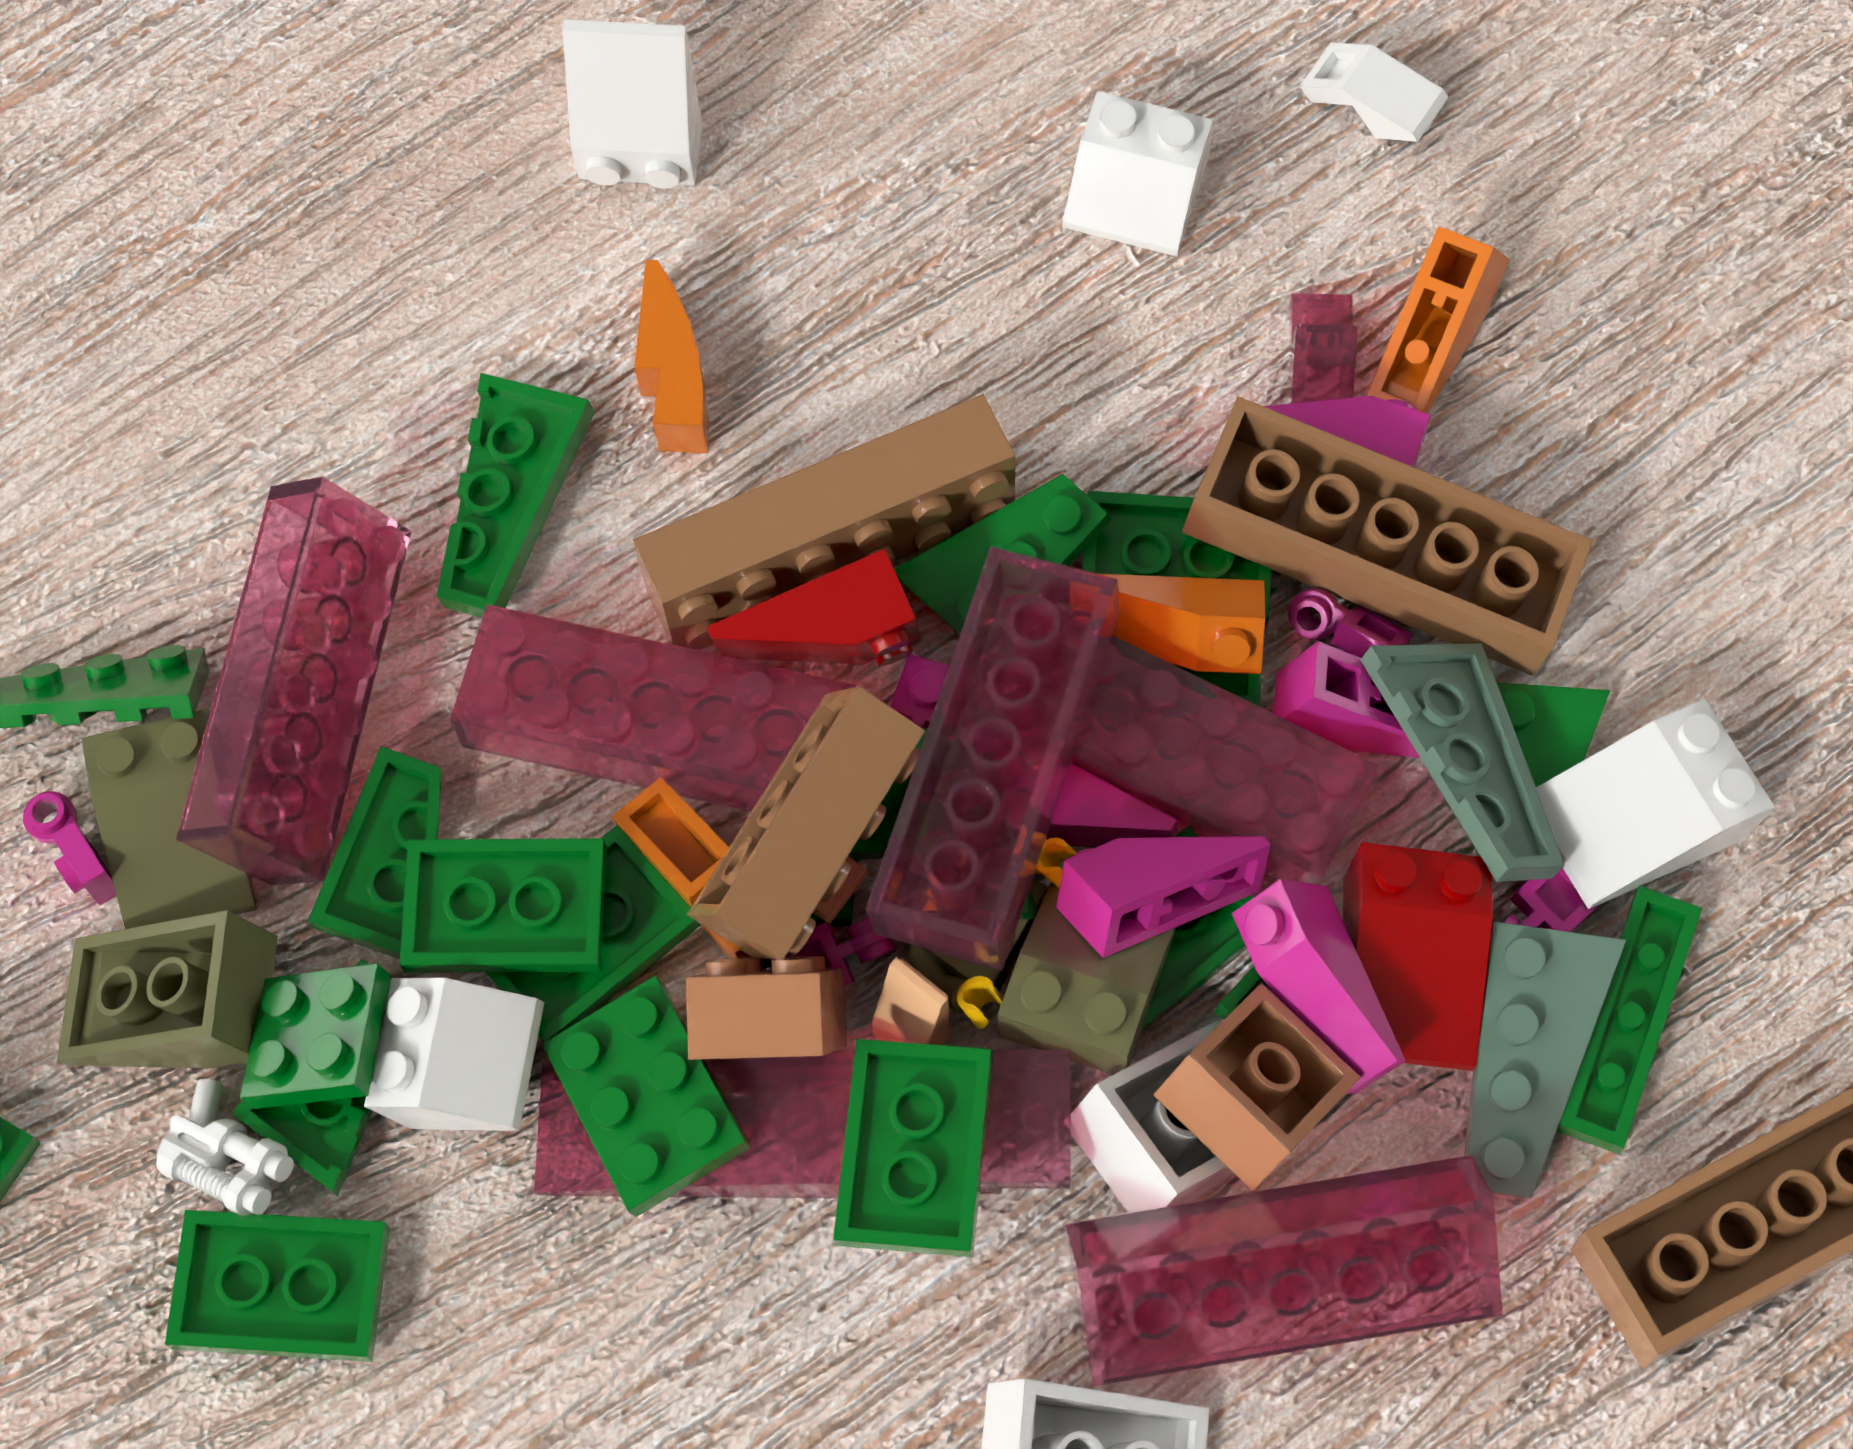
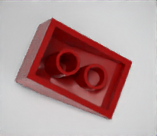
M885 548L707 626L711 639L723 657L727 659L866 664L876 659L878 666L881 667L907 657L908 654L913 652L911 644L921 640L916 617Z
M1362 842L1343 877V922L1404 1056L1405 1063L1473 1071L1477 1066L1493 919L1492 874L1480 856Z

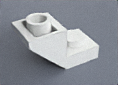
M1331 42L1300 85V88L1310 102L1353 106L1375 138L1418 142L1422 135L1431 127L1433 119L1449 98L1445 90L1374 45Z

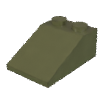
M209 708L196 711L194 718L172 719V717L81 738L91 800L125 929L226 910L236 915L257 910L227 739Z
M1064 862L1059 865V868L1063 869ZM1051 882L1019 953L998 1012L999 1037L1114 1075L1131 1064L1177 927L1102 958L1056 908L1060 888Z
M226 910L75 938L57 1062L71 1066L217 1068L247 1063L265 978L273 977L278 936Z

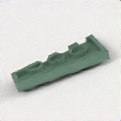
M1482 643L1371 646L1360 659L1495 881L1553 879L1565 864Z
M1492 922L1477 1066L1473 1070L1461 1189L1520 1198L1533 1197L1626 940Z

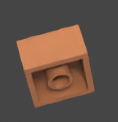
M825 956L785 957L784 960L775 959L772 960V970H760V958L720 959V961L705 962L706 974L686 977L688 1060L824 1056L847 1047L844 968H825Z
M1261 983L1188 1054L1154 1093V1096L1237 1177L1254 1191L1361 1077Z

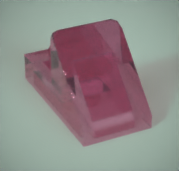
M1291 294L1290 404L1353 398L1358 331L1357 326L1353 325L1352 295Z

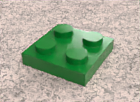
M376 963L265 978L240 1099L252 1108L259 1109L369 1096L391 975Z

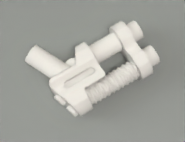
M200 1079L196 1084L189 1120L179 1115L171 1118L170 1130L163 1137L157 1152V1169L161 1174L174 1181L186 1182L224 1202L227 1209L241 1216H247L251 1213L260 1215L269 1207L272 1198L271 1192L266 1189L267 1186L274 1180L278 1182L286 1180L292 1172L293 1160L288 1156L284 1145L270 1138L257 1141L247 1136V1129L241 1123L232 1119L216 1121L223 1085L212 1079ZM234 1159L245 1164L244 1169L234 1177L225 1173L226 1166Z

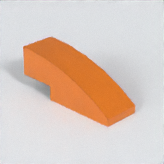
M646 260L634 365L641 396L656 397L653 426L659 451L708 453L709 416L705 384L690 320L674 285L659 261Z
M662 777L611 816L615 825L621 828L690 908L729 848ZM701 924L703 930L730 959L755 958L749 956ZM760 958V963L766 958Z

